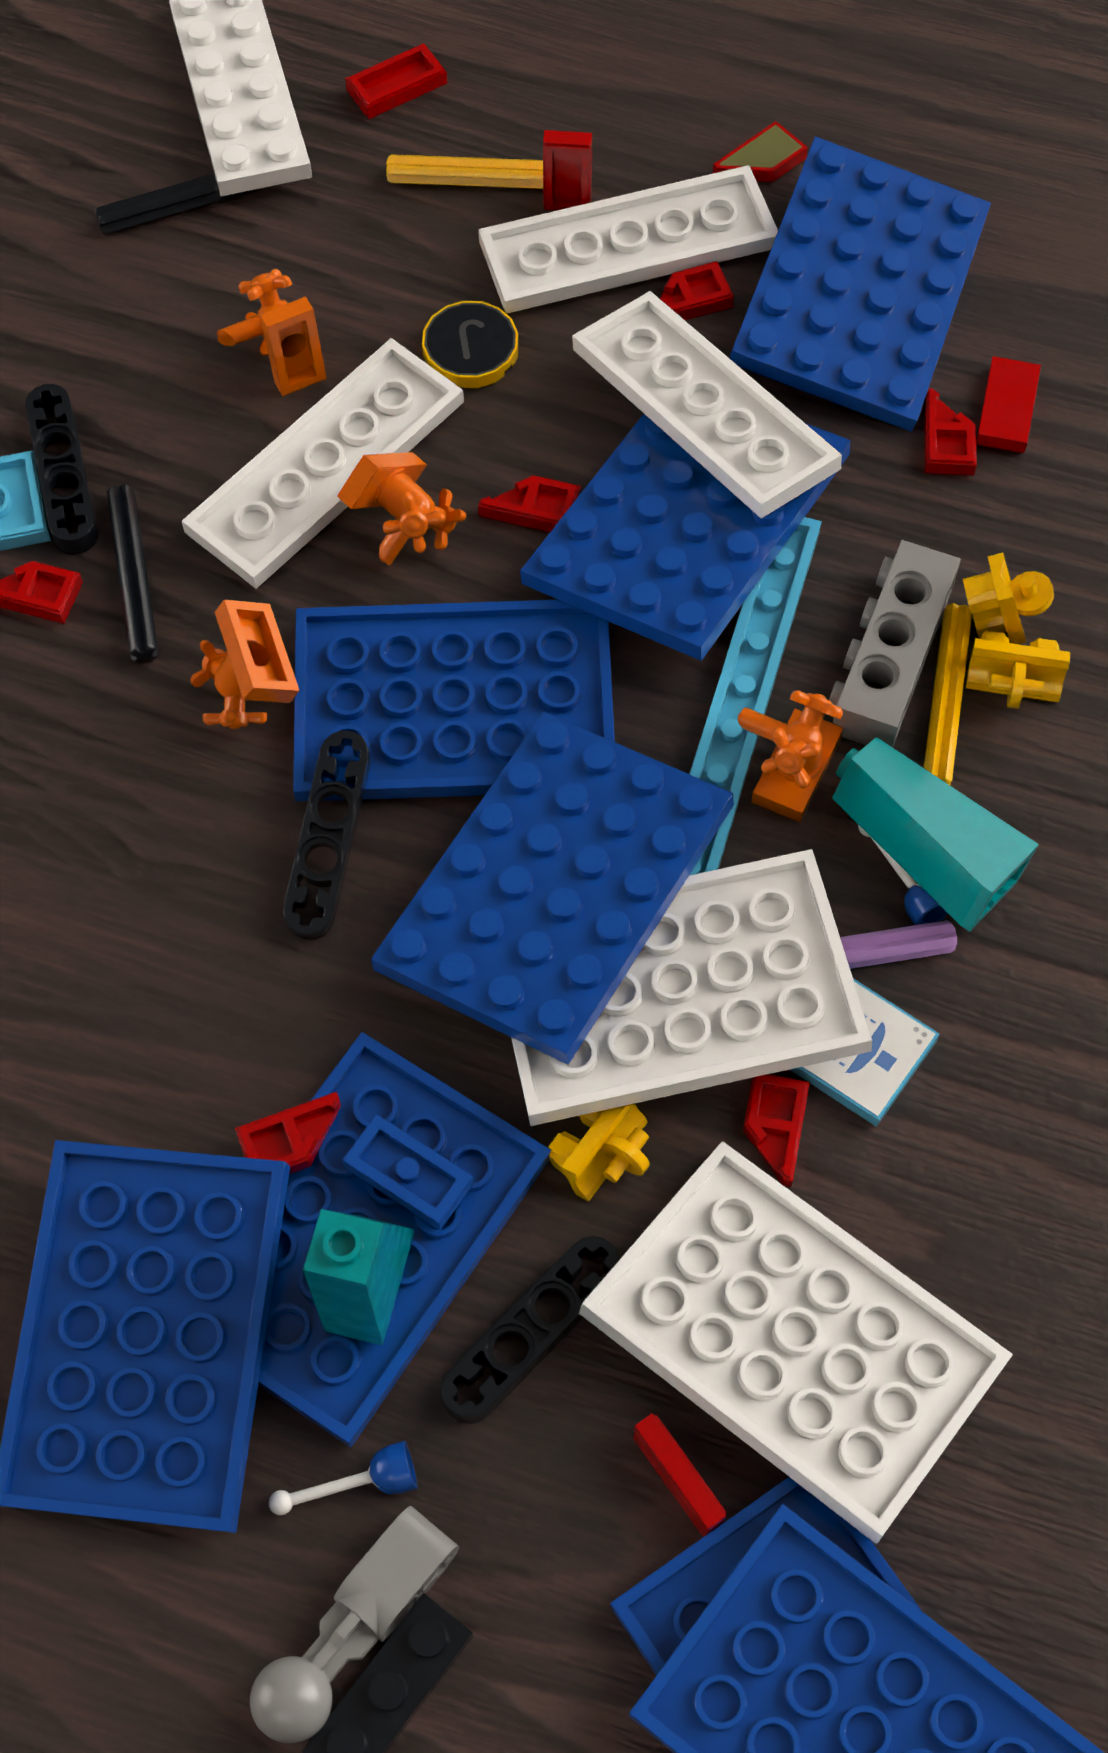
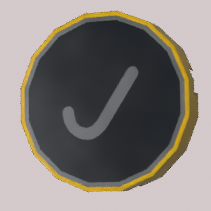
M483 301L457 302L443 307L429 319L423 329V357L429 366L458 387L480 388L496 383L505 376V371L510 368L511 364L512 367L518 359V331L512 318L499 307Z

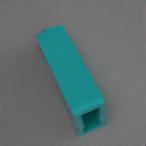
M877 737L860 751L855 748L851 749L837 768L836 775L841 780L832 799L960 926L969 932L1017 884L1039 846L1038 843Z
M321 1209L303 1272L325 1332L383 1346L414 1236L413 1228Z

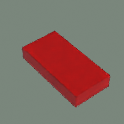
M423 43L345 78L346 91L369 120L447 84V71Z
M544 130V210L557 211L591 203L592 133Z
M996 356L992 357L976 445L1025 453L1040 376V364Z
M651 1413L637 1423L634 1427V1441L702 1537L723 1524L726 1518L725 1509L657 1414L654 1416Z

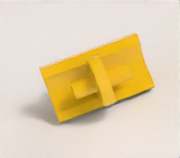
M1004 553L987 556L990 572L963 579L971 614H973L978 637L980 639L982 633L986 630L1001 633L1007 632L1010 643H1025L1026 639L1019 615L1036 616L1045 612L1051 606L1054 599L1053 585L1047 576L1036 571L1024 572L1017 575L1011 581Z
M986 630L982 633L980 639L975 638L965 680V689L1007 695V707L1016 709L1020 707L1022 697L1059 702L1064 678L1070 664V652L1060 651L1059 645L1055 640L1038 638L1030 642V646L1009 643V638L1004 633Z
M635 1103L580 1115L582 1123L590 1127L581 1140L564 1131L558 1133L548 1146L551 1149L549 1159L552 1165L567 1177L574 1193L588 1202L606 1178L616 1183L625 1170L634 1175L641 1176L650 1166L649 1160L641 1152V1148L649 1139L648 1134L643 1131L648 1121Z

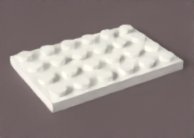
M812 849L689 875L569 1065L511 1037L530 1126L872 1051V1037Z
M723 1141L585 1299L579 1311V1314L875 1544L885 1534L1013 1355Z

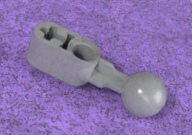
M407 1507L340 1585L334 1596L335 1604L319 1621L320 1636L302 1657L288 1656L279 1658L269 1663L260 1671L250 1693V1710L257 1727L266 1736L281 1743H298L314 1736L324 1726L331 1712L332 1689L330 1682L348 1661L362 1660L378 1640L381 1642L385 1641L395 1631L422 1594H426L446 1570L457 1554L459 1546L414 1507Z

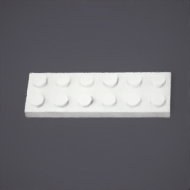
M169 0L220 196L312 178L310 160L262 0Z
M749 165L478 229L479 243L506 314L669 275L715 261L719 263L771 250L778 233V229Z
M651 291L572 335L573 350L761 519L841 470L842 454Z
M390 338L182 520L184 533L257 589L348 507L337 495L363 455L409 452L464 403L463 390L394 339Z

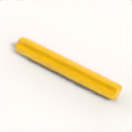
M391 154L386 161V177L388 182L394 184L543 189V160Z
M955 603L948 604L945 607L942 618L923 767L948 785L951 784L953 778L972 621L969 606Z

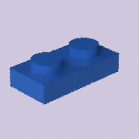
M378 1114L375 1115L342 1160L344 1168L438 1230L442 1229L474 1184L471 1174Z

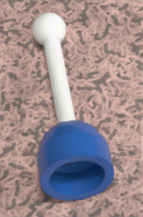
M858 825L859 831L862 835L866 837H871ZM872 838L908 888L904 896V908L913 924L920 925L943 920L948 913Z
M404 1440L378 1450L370 1461L368 1471L293 1493H288L285 1490L275 1491L269 1498V1508L276 1515H285L294 1505L369 1483H373L380 1491L388 1495L418 1489L417 1478L407 1443Z

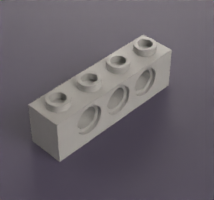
M901 540L894 559L885 556L876 581V586L883 589L879 599L869 597L859 626L866 629L863 640L852 639L844 661L843 668L850 670L846 683L835 682L829 698L832 704L841 707L843 710L841 720L835 717L833 719V724L843 727V738L867 745L877 737L893 748L953 590L961 558L905 540ZM901 601H909L914 604H905ZM886 641L894 642V643L898 644L899 646H889V645L885 644L884 642H886ZM876 683L884 688L875 689L869 687L867 684Z

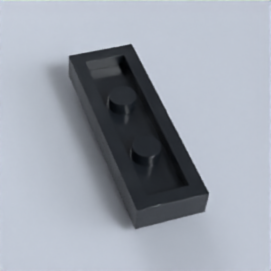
M423 1593L330 1714L324 1726L313 1736L302 1752L386 1753L473 1638V1632Z

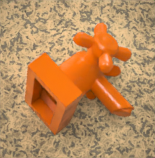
M273 269L270 273L260 274L251 281H242L238 285L240 294L247 293L250 301L259 298L262 306L258 310V314L254 312L247 313L245 320L218 330L217 336L218 341L222 345L235 346L262 335L264 340L260 345V353L263 356L269 355L274 383L283 397L323 381L327 377L314 309L306 296L287 303L286 300H281L277 289L289 287L292 285V282L287 275H282L278 269Z
M413 452L363 455L337 495L350 509L383 507L397 519L384 522L383 531L387 535L379 546L380 561L389 566L393 563L409 538H413V547L416 552H424L426 542L423 535L427 529H433L436 532L434 547L438 550H444L448 544L447 534L455 528L457 522H463L467 517L463 510L450 507L453 497L450 490L443 488L440 491L439 507H437L432 498L415 483L427 464Z
M224 599L215 611V616L227 651L215 649L210 641L202 640L200 642V649L205 654L202 660V670L194 673L190 678V682L194 687H201L212 678L214 679L216 689L224 697V710L222 713L202 714L203 722L206 725L221 724L223 727L230 729L247 727L250 723L263 724L267 721V713H246L245 700L290 703L300 690L271 605Z
M796 690L791 694L790 700L803 704L805 707L803 711L795 708L787 724L746 707L738 714V723L744 730L771 740L776 744L770 759H766L761 765L763 773L753 791L751 803L801 823L842 738L843 727L825 721L823 717L827 714L841 720L843 710L841 707L832 704L822 694H812L810 692L806 694Z

